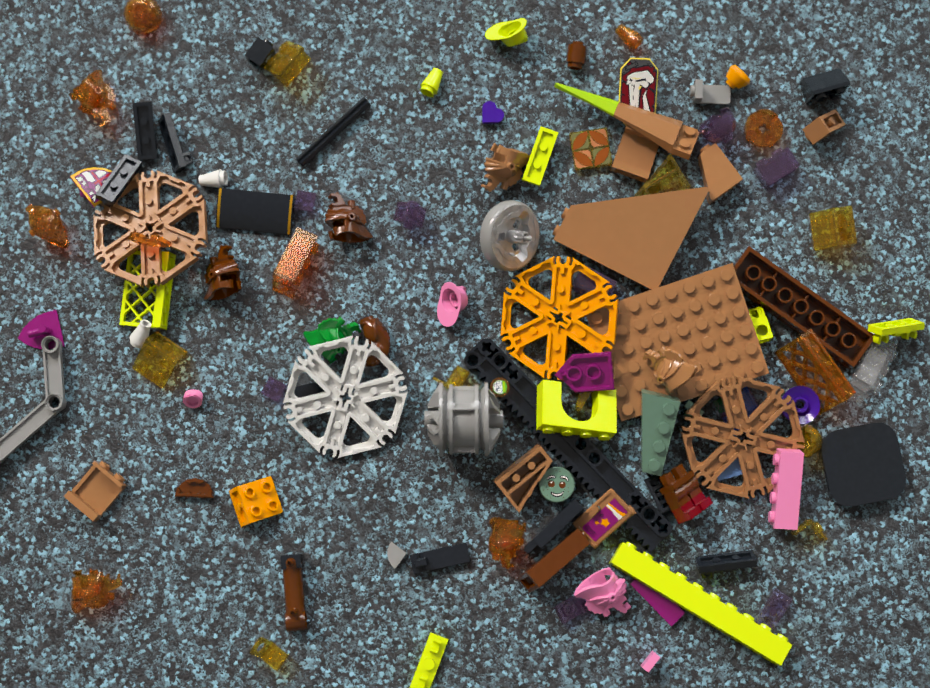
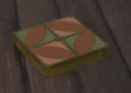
M607 127L569 133L575 171L612 166Z

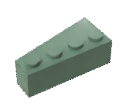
M641 389L642 472L658 476L662 475L680 406L679 397Z

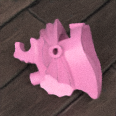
M610 567L604 568L586 578L574 592L576 598L586 600L585 606H587L589 611H592L594 614H603L604 617L611 614L610 608L614 607L617 611L626 613L631 608L628 602L622 604L627 600L624 595L627 592L626 580L619 579ZM605 575H611L610 580H606Z

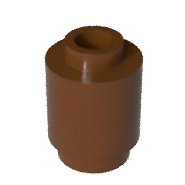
M573 41L572 44L568 45L567 68L582 70V66L585 65L587 46L583 45V42Z

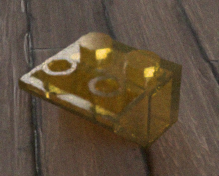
M852 206L835 207L809 214L814 251L849 248L857 244Z

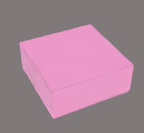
M651 651L640 666L649 673L660 659V656Z

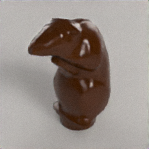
M373 316L361 319L359 323L364 337L369 341V345H371L372 341L388 356L390 337L383 323ZM370 355L367 357L365 367L377 366L381 361L376 356Z

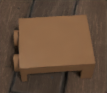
M103 460L101 462L94 461L92 463L93 466L73 490L68 491L64 495L69 502L92 521H98L128 486L124 483L125 479L118 473L113 474L109 470L111 467Z

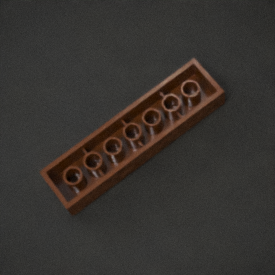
M750 246L744 250L734 264L743 295L757 305L762 306L764 310L847 369L855 367L872 343L873 333Z

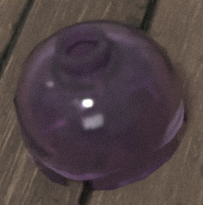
M729 107L719 110L720 115H711L699 126L698 132L706 141L716 144L723 141L725 144L733 138L732 134L736 130L737 124L736 118Z

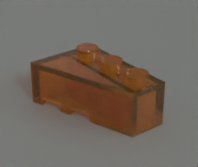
M299 227L296 228L273 272L272 290L292 299L294 298L303 280L305 271L310 267L312 255L316 254L320 244H318L317 235Z

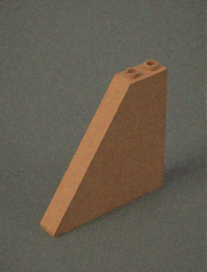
M701 187L571 205L569 209L565 208L561 216L564 219L561 226L556 225L552 233L555 236L553 240L652 290L658 288L710 188Z

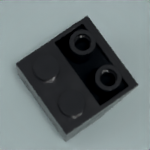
M840 68L803 78L799 83L805 103H812V105L824 102L823 99L830 98V100L840 98L841 94L846 92V89L851 85L849 79Z

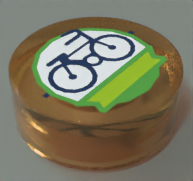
M499 377L491 382L490 390L496 397H504L509 392L510 386L506 379Z

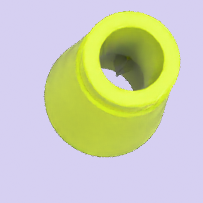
M433 68L421 83L420 91L425 96L434 97L438 93L443 75L440 69Z

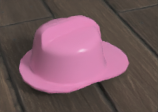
M452 282L444 283L437 306V317L443 326H453L458 319L460 311L464 310L467 306L468 296L466 287L456 286Z

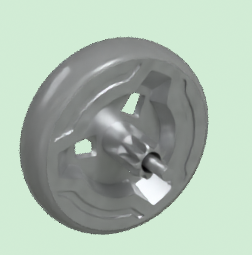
M515 200L500 202L490 209L482 222L480 230L481 250L487 262L498 270L516 271L523 268L532 260L539 245L540 228L537 217L532 209L522 202ZM515 221H517L516 229L513 227ZM514 243L516 244V250H515V251H514V249L512 248V245H513Z

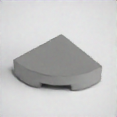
M391 542L388 546L387 556L392 567L396 569L407 553Z

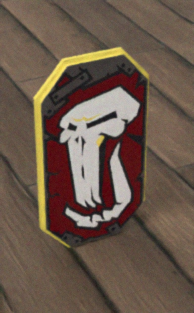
M630 58L620 68L618 102L656 113L658 68L650 58Z

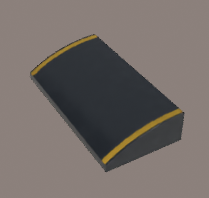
M218 188L216 228L292 235L296 198L294 195Z

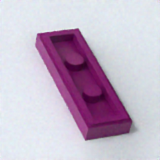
M636 579L630 583L671 627L685 614L677 604Z

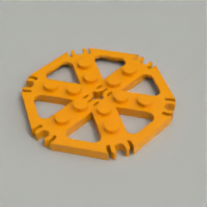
M555 256L516 275L515 277H518L521 282L512 279L511 281L515 283L516 287L513 290L506 287V290L512 294L510 296L504 292L500 336L508 334V336L502 338V341H511V345L506 350H513L515 348L509 354L543 378H546V371H548L547 379H551L552 373L557 372L566 362L568 336L589 350L590 353L603 352L605 347L613 349V346L607 342L611 341L615 345L619 300L611 302V300L616 299L618 296L617 294L608 295V290L612 289L613 286L608 285L604 288L610 282L575 258H573L572 265H570L571 257H567L566 263L562 264L561 257L557 256V264H555ZM545 270L553 272L550 299L529 285L531 277ZM575 272H582L595 281L596 288L571 301L572 279ZM515 302H519L540 317L517 328H513L511 326L512 305ZM601 308H607L609 310L608 332L601 335L579 319ZM551 312L558 315L562 313V318L567 324L560 321L556 323V318ZM548 335L546 362L540 365L526 356L523 350L526 345Z

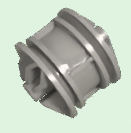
M439 382L428 403V411L424 412V426L428 429V435L432 443L439 449V457H443L447 449H449V455H453V453H475V455H479V449L484 451V456L489 457L500 436V428H503V410L499 409L500 404L495 394L488 389V382H484V387L481 390H478V384H474V386H453V384H449V390H446L443 387V382Z

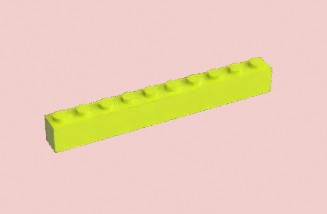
M620 543L609 562L610 565L674 602L679 607L773 664L782 665L792 647V644L787 642L788 638L779 633L777 635L770 632V627L763 623L760 625L755 623L752 616L746 613L740 614L737 612V607L730 603H722L719 596L714 593L708 594L704 592V587L695 582L693 584L686 581V576L679 572L676 574L671 572L668 565L662 562L656 563L653 561V556L646 552H638L636 550L637 547L632 543Z

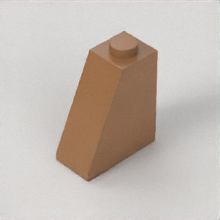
M716 143L712 146L709 144L704 146L698 156L704 187L710 188L706 195L709 205L743 180Z

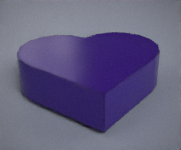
M487 101L483 104L482 124H498L503 121L504 112L497 108L494 102Z

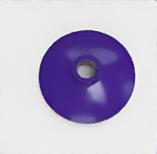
M795 386L785 392L782 399L789 395L794 400L795 406L799 401L804 403V407L801 409L796 406L800 424H807L816 418L820 411V400L811 388ZM782 412L786 419L789 420L787 412Z

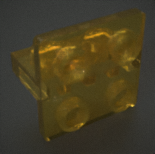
M291 41L281 44L278 49L279 51L267 61L264 67L267 72L273 74L286 87L290 85L311 60L303 51L304 48Z

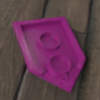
M611 351L572 354L555 374L558 379L566 383L574 392L615 390Z

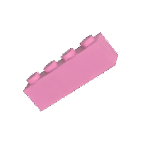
M777 448L776 454H773L775 473L771 475L773 492H770L769 499L772 509L768 512V522L774 529L798 530L804 453L800 449Z

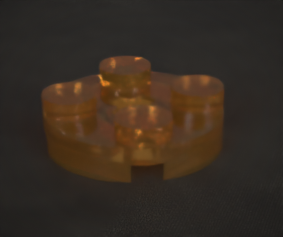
M758 110L751 114L745 122V138L756 147H771L782 136V121L771 110ZM763 124L769 129L765 133H762L759 129Z

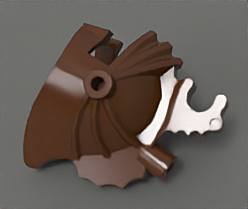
M339 192L331 193L328 196V199H333L335 202L329 205L330 209L325 214L326 224L333 228V231L328 232L330 240L359 243L370 240L373 237L365 228L367 221L363 210L355 206L354 200H349L347 202L348 205H346Z
M221 245L218 257L210 258V264H208L205 275L206 284H208L204 297L205 300L224 299L241 290L238 264L233 260L234 256L228 255V251L232 249V246Z

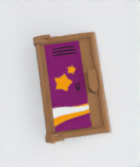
M610 488L573 522V525L587 535L590 545L596 549L600 543L628 518L636 514V511L631 505L628 506Z

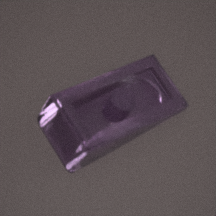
M774 588L756 618L755 623L759 625L761 623L767 624L771 628L770 632H772L792 603V598Z

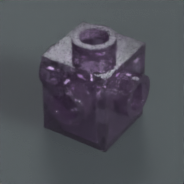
M415 201L397 202L393 220L402 223L404 228L414 230V227L423 226L426 208L419 206L420 203Z

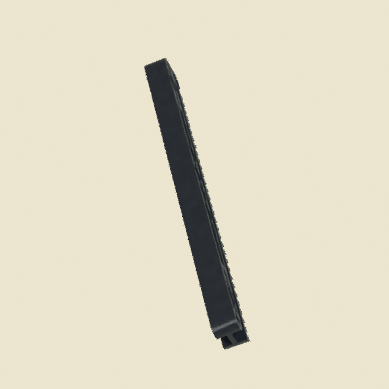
M482 339L466 354L464 358L466 368L469 370L477 369L480 372L479 379L485 378V382L491 384L489 390H493V384L498 379L505 381L507 385L506 393H495V396L502 395L500 401L507 400L506 407L513 406L511 412L517 411L516 417H523L522 424L529 423L527 429L534 428L533 435L539 433L538 440L545 439L544 446L550 444L548 450H555L554 457L560 455L559 462L566 461L564 467L571 466L570 473L577 472L575 478H583L581 484L587 483L586 489H593L592 496L598 494V500L612 488L628 506H632L636 514L624 522L626 523L624 529L631 528L629 534H637L635 540L639 541L642 539L640 545H647V552L653 551L665 537L670 535L672 531L670 522L588 438H581L580 435L563 436L557 432L546 434L541 430H536L537 386L491 339ZM483 344H490V350L493 353L495 350H497L498 352L495 353L491 359H489L488 357H490L491 354L487 350L484 352L482 351ZM470 356H475L478 359V363L475 366H470L467 363V359ZM503 357L505 364L497 366L494 363L495 358ZM508 364H510L509 370L511 372L516 371L518 379H509L510 373L507 370L503 373L502 370L506 369ZM578 439L585 441L586 446L583 450H579L575 446V442ZM591 453H596L599 456L598 463L593 464L589 461ZM631 496H638L639 498L637 501L641 505H643L645 502L646 505L643 506L639 510V512L637 511V509H639L640 507L637 504H631ZM646 509L653 511V517L650 520L645 519L643 515ZM659 517L660 519L657 522L661 525H666L664 528L666 532H658L659 526L657 524L652 526L651 523Z

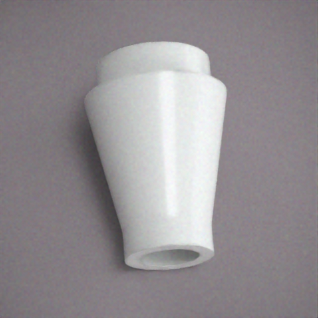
M219 169L199 175L200 186L223 188L228 185V174L226 171Z
M141 320L140 324L130 335V344L133 347L141 349L148 344L152 325L148 320Z

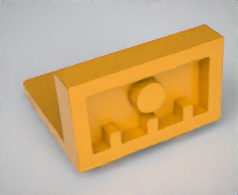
M271 476L229 490L241 527L283 512Z

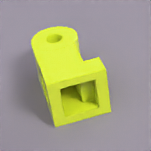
M759 306L748 309L759 343L770 342L773 334L763 307Z

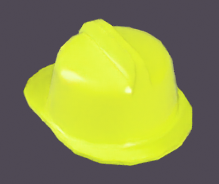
M520 18L514 21L495 24L486 31L485 37L488 40H501L508 47L527 42L528 36L525 30L527 20Z

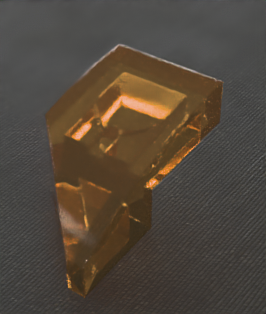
M131 232L128 237L129 240L137 244L149 247L165 248L171 244L170 241L158 234L151 235L148 238L139 232Z

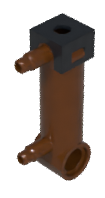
M302 553L281 555L287 632L307 630Z

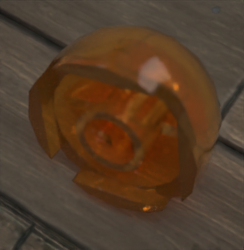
M129 0L124 7L123 13L128 27L133 32L142 35L157 30L163 16L155 0Z

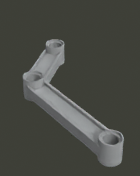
M47 336L41 342L46 399L0 438V463L66 407L62 355L63 344L60 339L54 336ZM54 340L56 342V347L53 350H50L48 348V344L50 341ZM57 397L60 400V404L54 408L52 400Z

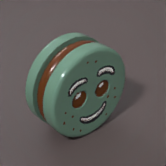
M551 467L547 469L541 478L538 487L541 495L546 500L558 503L567 500L572 495L575 481L567 469Z

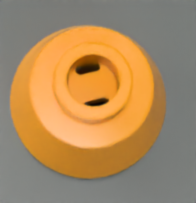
M737 65L730 66L726 75L728 79L726 83L732 89L736 87L740 89L750 84V78Z

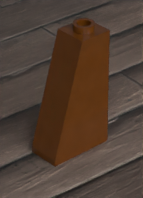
M579 529L574 530L517 579L529 593L540 588L590 544L587 535Z

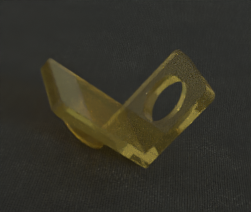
M456 366L446 383L436 377H433V380L437 383L443 382V387L449 390V384L462 386L470 372L460 366Z
M806 519L798 526V530L791 532L792 535L796 536L809 525L822 541L828 540L823 534V527L818 522L814 523L812 519Z
M259 637L249 652L264 660L276 671L280 669L288 657V654L280 647L264 637ZM264 643L263 648L260 651H257L259 645Z

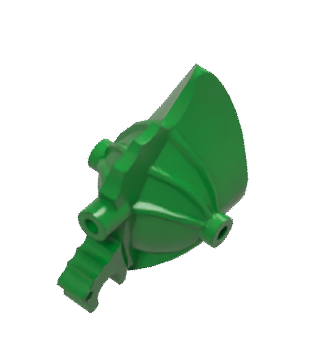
M341 317L337 320L336 318H328L318 324L316 330L303 332V336L306 342L313 346L352 336L353 331L361 333V330L356 322L342 326L345 321ZM339 347L324 351L321 355L331 364L337 360L334 357L337 353L344 354L347 349Z

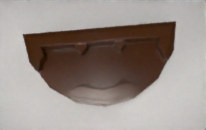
M192 478L181 483L176 489L175 497L214 498V493L207 482Z

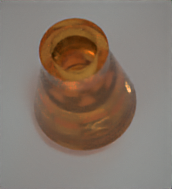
M620 24L615 30V33L629 49H637L643 41L641 33L623 24Z

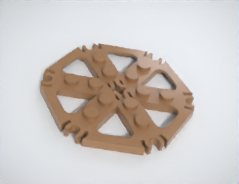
M151 171L149 178H146L144 172H141V175L137 173L113 206L109 207L101 202L100 204L104 209L102 211L95 210L98 216L93 214L94 256L99 263L105 260L101 267L107 273L143 288L144 284L147 288H150L152 280H155L154 283L157 287L160 286V283L163 286L199 260L198 257H201L202 254L197 251L198 247H207L203 242L206 241L208 243L207 209L204 197L200 195L195 198L199 190L194 185L157 171L156 175L154 171ZM167 184L182 190L183 193L160 209V187ZM136 188L139 189V213L118 205L120 198ZM191 212H197L199 215V232L196 235L172 227ZM110 223L128 230L127 233L107 247L104 246L105 225ZM149 225L153 228L152 232L148 230ZM161 244L184 253V261L170 271H163ZM141 249L140 275L136 276L119 268L123 260Z
M730 376L731 383L729 385H725L724 379H720L722 386L720 388L719 382L716 381L685 412L692 415V418L690 416L683 417L685 420H689L690 424L687 427L681 426L682 430L688 431V433L681 432L690 469L695 473L694 477L696 479L700 476L705 477L701 482L703 486L707 489L749 498V491L751 497L755 498L754 491L756 489H760L762 495H765L764 486L767 493L773 489L771 477L765 478L763 476L757 451L773 455L776 454L777 448L804 449V446L797 442L805 443L794 400L789 395L782 399L781 395L784 393L782 388L779 389V386L736 376V384L735 378ZM751 387L765 391L767 398L748 416L741 393L742 388ZM719 395L722 398L728 423L702 417L700 409L713 396ZM782 412H787L792 428V435L790 437L763 432ZM743 432H745V435L750 439H743V441L740 442V439L737 436H734L742 435ZM697 436L722 442L705 461L699 462L696 460L692 446V439ZM738 458L743 484L741 486H733L719 482L717 477Z

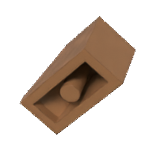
M836 109L818 117L802 130L807 140L814 145L846 124Z

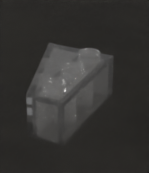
M890 340L888 343L881 341V344L872 341L860 358L855 372H851L850 382L840 392L858 403L863 402L873 392L877 393L882 385L880 383L881 378H884L889 371L887 367L889 362L891 363L897 355L895 350L898 345Z

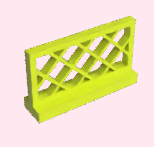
M137 250L127 257L126 272L133 275L135 273L141 274L139 271L141 263L137 267L133 264V256H141V251ZM162 251L163 271H170L175 267V254ZM173 279L163 286L161 283L158 287L156 285L150 286L149 290L142 296L137 290L138 285H133L125 280L119 325L137 327L140 324L137 321L143 320L142 317L150 311L153 315L151 328L167 330ZM134 291L139 299L131 304L128 301V297ZM150 293H153L155 302L149 306L144 299ZM142 301L147 309L139 315L134 307ZM132 310L137 317L131 322H125L126 314Z

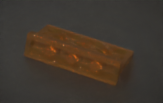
M809 329L775 352L798 386H806V383L813 384V391L818 395L819 399L825 401L824 408L820 406L818 415L845 402L856 393L812 329ZM797 342L804 350V352L796 350ZM783 351L791 353V360L786 358ZM796 355L803 357V364L796 362ZM808 359L811 360L815 368L808 366ZM795 366L802 369V375L795 371ZM807 371L814 373V380L807 377ZM819 375L822 376L826 384L819 382ZM818 387L826 389L825 395L818 393ZM830 391L834 393L838 400L830 398Z

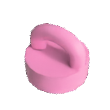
M192 389L184 393L183 403L185 406L198 408L202 405L203 393L201 391Z

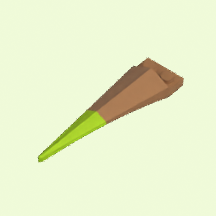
M555 83V88L583 100L622 121L670 154L689 160L700 130L683 125V121Z

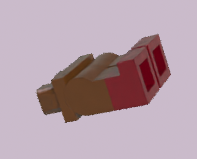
M682 464L673 467L670 472L659 477L664 486L659 491L665 496L666 502L678 524L693 519L713 504L711 498L705 497L699 488V483L694 477L693 470L686 472Z

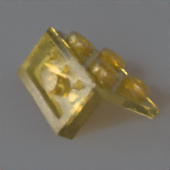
M156 331L145 340L132 368L159 387L164 388L176 365L186 357L188 351Z

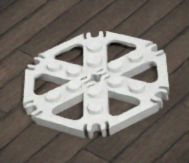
M353 336L309 346V349H305L304 352L308 355V358L302 359L300 356L297 357L302 365L295 360L283 404L291 402L283 407L284 409L290 408L293 411L291 414L286 415V419H292L288 420V423L319 453L322 446H324L322 450L323 455L326 454L327 449H332V457L334 458L337 455V450H340L338 458L380 448L381 445L377 440L385 445L386 442L382 437L383 435H388L392 438L393 434L390 430L396 433L408 392L405 391L407 385L400 386L398 384L400 380L405 379L404 375L396 377L399 374H403V372L372 341L369 348H367L369 344L368 339L365 340L364 345H359L358 336L355 337L354 344H351ZM339 347L347 349L348 354L341 378L322 360V352ZM370 355L376 356L389 370L388 375L385 377L360 383L367 357ZM306 372L325 392L301 398L297 397L294 391L300 373ZM347 388H349L348 396L351 397V399H347L344 403V406H342L343 399L342 397H340V395H344L347 391ZM394 396L396 403L392 417L388 421L382 420L366 404V402ZM331 411L325 434L320 438L316 437L302 423L303 418ZM350 417L370 435L368 441L349 446L344 444L343 439Z

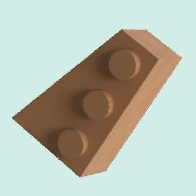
M536 444L494 478L493 482L520 513L524 503L552 463V459L540 445Z

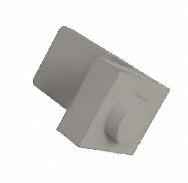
M695 79L693 85H690L689 95L692 97V104L729 105L731 87L729 85H703V80Z

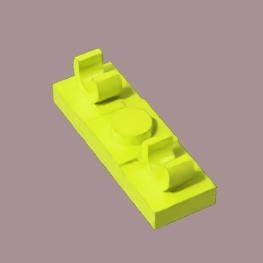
M540 127L522 181L540 187L559 132Z
M907 318L868 324V331L875 333L873 342L881 344V341L889 342V335L901 336V338L909 340V337L915 339L917 337V330H923L925 323Z
M430 632L410 688L431 687L449 639Z

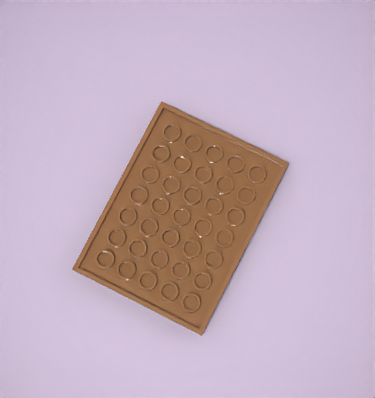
M733 263L619 300L615 345L608 341L607 343L611 344L613 349L608 347L603 349V352L611 351L614 388L617 389V410L621 422L641 415V389L679 397L680 402L703 395L716 381L719 382V387L721 388L720 379H724L725 385H729L731 383L730 376L735 378L737 384L736 376L753 379L769 374ZM601 308L586 316L590 328L601 335L608 332L609 310L607 308ZM663 346L665 349H673L679 352L687 364L695 365L698 369L697 373L685 384L681 385L678 390L675 388L673 394H670L664 390L666 387L663 384H659L653 372L654 368H650L651 360L649 358L643 360L644 353L649 349L655 352Z

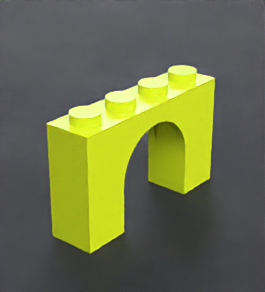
M542 380L537 385L536 430H541L546 434L557 432L563 436L580 435L581 438L598 437L599 440H609L617 433V389L593 391L590 419L587 421H577L569 417L562 407L561 382Z

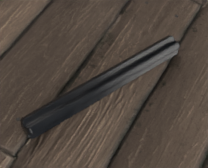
M366 98L358 101L296 158L297 162L302 167L305 166L370 106L369 101Z

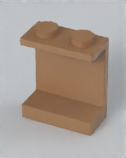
M626 125L610 171L646 183L659 145Z

